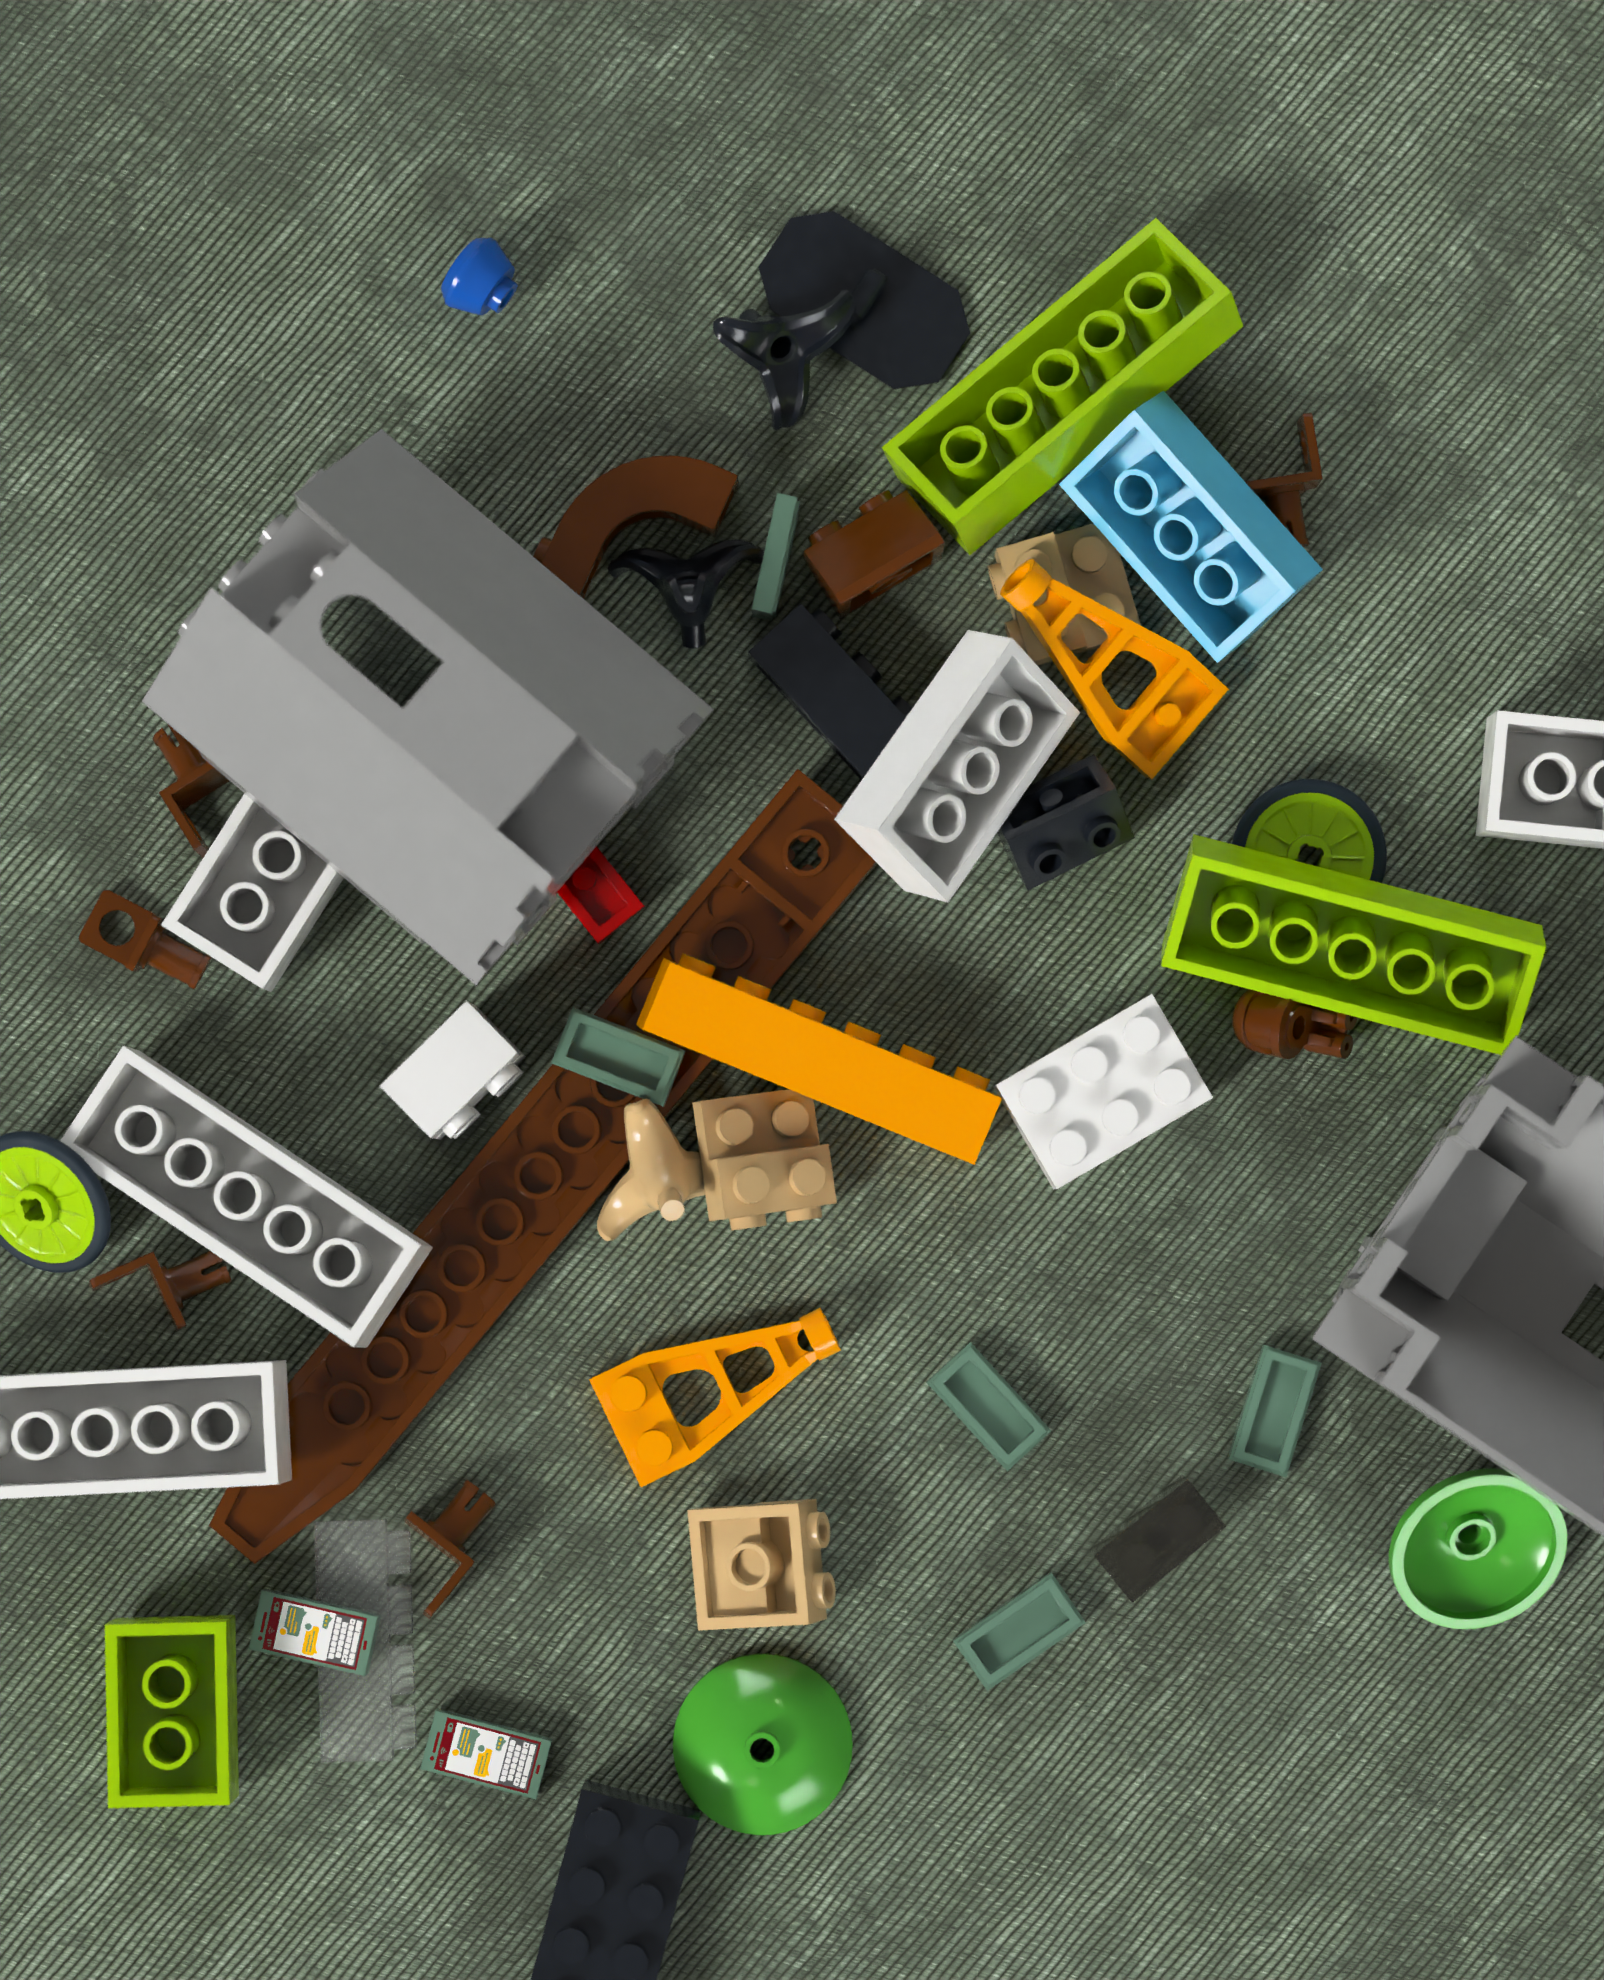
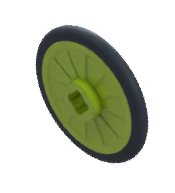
M1299 779L1271 788L1248 807L1236 827L1232 840L1234 845L1291 860L1298 859L1299 847L1304 844L1314 846L1317 849L1321 848L1322 853L1319 854V860L1317 861L1318 867L1379 883L1383 882L1386 871V841L1374 812L1351 790L1330 781Z
M16 1131L0 1136V1245L25 1264L48 1272H73L94 1262L104 1250L111 1229L108 1199L95 1172L78 1153L50 1136L30 1131Z

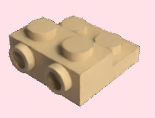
M1094 524L1055 535L1054 532L996 548L995 559L997 563L988 565L991 584L997 600L1003 599L1000 591L1008 577L1025 561L1034 559L1051 575V578L1141 625L1120 553ZM1045 590L1032 605L1041 604L1046 598L1047 591ZM1009 603L1013 620L1004 622L1007 637L1013 638L1036 665L1051 662V657L1025 617ZM1076 614L1062 630L1061 638L1075 655L1099 648L1107 638V633L1083 614Z
M786 1089L692 1103L709 1221L730 1219L731 1231L767 1226L766 1213L785 1211L787 1222L822 1218L821 1206L837 1203L829 1144L820 1145L814 1100L812 1098Z
M816 1499L771 1501L751 1505L703 1507L688 1510L698 1630L810 1625L827 1619L826 1609L833 1607L836 1589L833 1576L829 1572H823L821 1548H826L829 1544L830 1524L825 1512H817Z

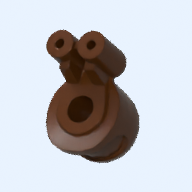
M1251 989L1242 994L1235 1005L1232 1016L1234 1034L1239 1042L1251 1051L1283 1059H1292L1304 1048L1309 1052L1346 1059L1351 1054L1353 1048V1038L1347 1032L1354 1028L1357 1017Z

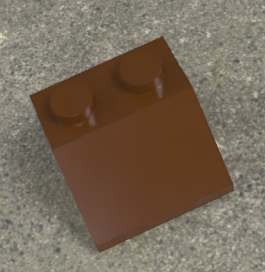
M886 490L859 507L863 516L844 527L836 520L808 537L812 546L803 551L804 561L839 619L844 618L942 559L945 544L943 538L907 490L893 497L890 490Z

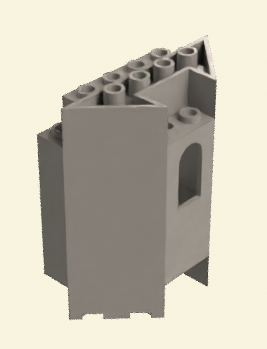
M381 429L328 469L324 470L321 468L316 471L305 485L294 493L298 506L288 518L283 514L278 515L263 531L258 541L263 547L247 564L243 560H239L224 575L218 585V588L223 591L221 595L213 588H210L201 605L180 626L178 634L181 638L142 702L195 746L203 759L421 944L427 943L465 977L477 985L511 944L515 943L518 946L557 901L556 892L630 806L636 809L674 765L675 754L714 709ZM346 596H359L368 599L443 662L404 708H401L336 653L324 640L321 631L322 618L326 609L334 601Z
M1515 1036L1505 1048L1488 1075L1485 1073L1462 1100L1460 1108L1448 1126L1443 1124L1434 1134L1432 1139L1437 1141L1374 1236H1365L1358 1249L1361 1255L1353 1267L1345 1274L1332 1299L1334 1305L1319 1324L1312 1339L1604 1537V1361L1562 1334V1331L1593 1285L1595 1284L1604 1290V1086L1588 1075L1575 1076L1527 1042Z

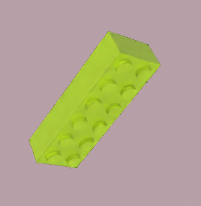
M1155 218L881 448L898 480L961 547L971 555L1078 466L1134 409L1162 391L1166 392L1243 327V323L1233 294Z
M1193 834L1162 943L1161 966L1502 1055L1515 1036H1519L1546 950L1543 927L1540 924Z

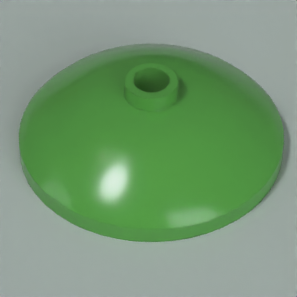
M1478 1469L1456 1474L1426 1490L1402 1515L1390 1543V1574L1402 1600L1415 1614L1424 1620L1452 1629H1478L1500 1624L1530 1608L1548 1591L1556 1580L1567 1551L1566 1523L1562 1512L1556 1504L1504 1469ZM1472 1525L1470 1528L1461 1531L1463 1528Z
M756 1653L739 1656L727 1660L707 1672L686 1696L679 1710L673 1734L675 1767L690 1799L704 1814L718 1824L734 1831L751 1835L785 1833L797 1829L819 1816L840 1792L846 1780L852 1759L853 1743L850 1720L846 1708L835 1689L821 1674L810 1666L796 1659L778 1654ZM764 1738L773 1744L774 1752L768 1759H757L751 1753L750 1747L757 1739Z

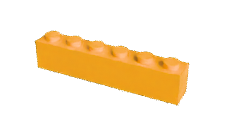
M682 953L679 963L663 958L636 1023L641 1029L975 1165L1002 1100L1001 1097L987 1091L990 1079L957 1066L954 1076L945 1074L932 1068L936 1057L905 1044L902 1045L899 1054L877 1046L881 1034L849 1021L844 1032L822 1023L827 1012L799 1000L793 999L789 1009L767 1000L771 989L738 976L734 986L712 978L715 966Z

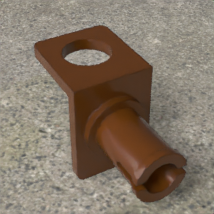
M1312 412L1303 413L1297 421L1304 473L1246 482L1261 500H1265L1266 506L1285 527H1288L1289 532L1303 547H1307L1310 544L1306 535L1300 494L1306 492L1305 490L1317 488L1323 479Z
M168 724L179 742L178 747L163 728L158 730L152 739L154 744L161 750L178 779L159 793L193 849L204 858L209 848L185 809L226 784L229 780L203 759L198 749Z
M104 890L101 893L79 935L81 943L125 965V968L133 972H139L140 968L145 969L149 965L189 985V988L195 990L212 958L208 954H203L164 933L166 928L161 925L164 918L110 890ZM120 910L131 916L134 921L135 931L129 942L115 946L103 939L100 932V924L106 914L111 911Z
M212 1251L205 1252L170 1269H167L165 1265L160 1266L154 1252H151L89 1280V1285L92 1291H95L148 1267L176 1331H180L187 1326L180 1311L184 1308L182 1302L224 1283L228 1284L232 1280L226 1266L206 1275L201 1274V1271L223 1261L221 1257Z
M465 1480L462 1484L463 1487L434 1522L429 1519L425 1522L412 1511L405 1518L406 1524L459 1565V1568L424 1610L423 1614L431 1619L473 1566L475 1561L464 1553L466 1549L462 1544L489 1510L493 1509L496 1505L486 1493H483L470 1511H466L465 1507L479 1490L477 1486L468 1480Z

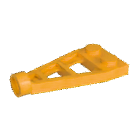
M1034 559L1027 560L1008 577L1001 588L1000 595L1025 617L1102 738L1144 777L1153 779L1229 690L1188 650L1051 578V575ZM1046 590L1045 600L1039 605H1032ZM1076 614H1083L1107 633L1105 641L1086 663L1080 662L1061 638L1062 630ZM1122 651H1130L1149 661L1156 670V677L1129 709L1119 708L1102 682V672L1116 655Z
M820 1307L799 1317L797 1321L644 1352L590 1378L589 1381L640 1487H643L695 1462L817 1359L821 1361L841 1351V1348ZM801 1330H804L813 1348L812 1351H806L799 1346L798 1334ZM752 1347L765 1348L774 1362L773 1374L745 1393L737 1392L724 1368L725 1358ZM696 1369L707 1371L714 1376L721 1390L719 1405L694 1426L681 1425L677 1421L663 1392V1384L670 1375Z

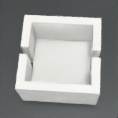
M466 1001L380 1087L430 1138L441 1140L447 1135L450 1139L452 1137L457 1139L479 1118L481 1114L474 1107L489 1092L493 1096L500 1097L520 1078L524 1072L517 1064L525 1055L476 1005Z

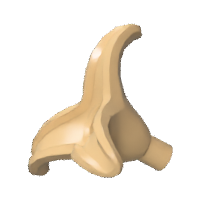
M641 1099L638 1102L629 1103L624 1108L630 1169L615 1185L600 1211L597 1220V1230L605 1241L616 1239L636 1220L657 1210H660L664 1219L676 1221L684 1214L683 1203L686 1200L705 1195L699 1152L686 1151L681 1147L665 1118L650 1099Z

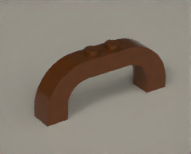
M652 456L624 463L598 477L575 498L559 523L553 539L551 540L543 536L533 557L580 597L585 599L602 558L611 542L623 530L636 523L651 519H666L684 524L715 538L739 486L738 475L708 462L682 456Z

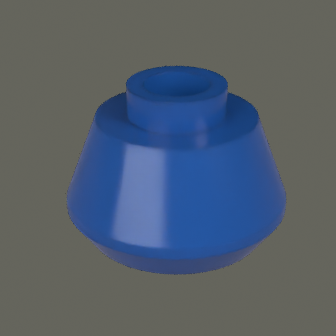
M476 238L456 258L441 286V292L447 306L483 316L491 309L499 313L509 303L518 286L512 280L515 268L495 239Z

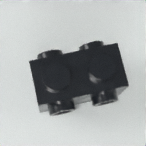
M1095 754L1030 785L998 830V835L1007 857L1027 890L1052 880L1135 838L1117 789Z

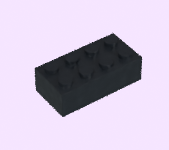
M585 1779L531 1980H657L701 1810Z

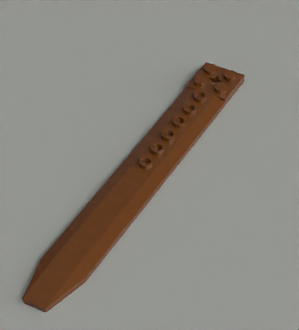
M799 769L794 772L594 1014L686 1051L665 1106L654 1103L664 1118L714 1058L652 1034L636 1025L663 958L679 963L682 953L715 966L712 978L734 986L737 977L740 976L772 989L877 863L834 820L843 806ZM812 838L818 840L821 845L817 850V854L822 859L821 863L816 868L808 864L803 866L801 870L795 868L791 864L796 857V854L790 848L793 842L798 839L806 844ZM552 1064L413 1232L414 1235L433 1248L367 1348L352 1347L330 1332L287 1384L292 1481L278 1485L227 1487L209 1526L251 1562L256 1564L353 1493L628 1163L624 1108L629 1103L638 1102L642 1098Z

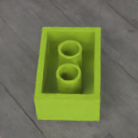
M235 1615L115 1618L106 1623L105 1678L108 1808L230 1805L239 1796Z

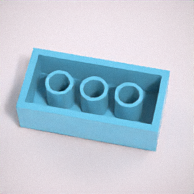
M1162 391L1134 409L1059 484L1217 663L1247 641L1323 570L1165 391Z

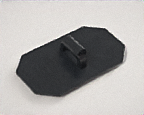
M835 211L790 218L758 267L770 310L780 317L805 313L820 308L832 301L840 294L841 290L848 289L854 298L856 312L851 325L843 336L829 348L894 390L939 383L970 335L962 301L957 289Z

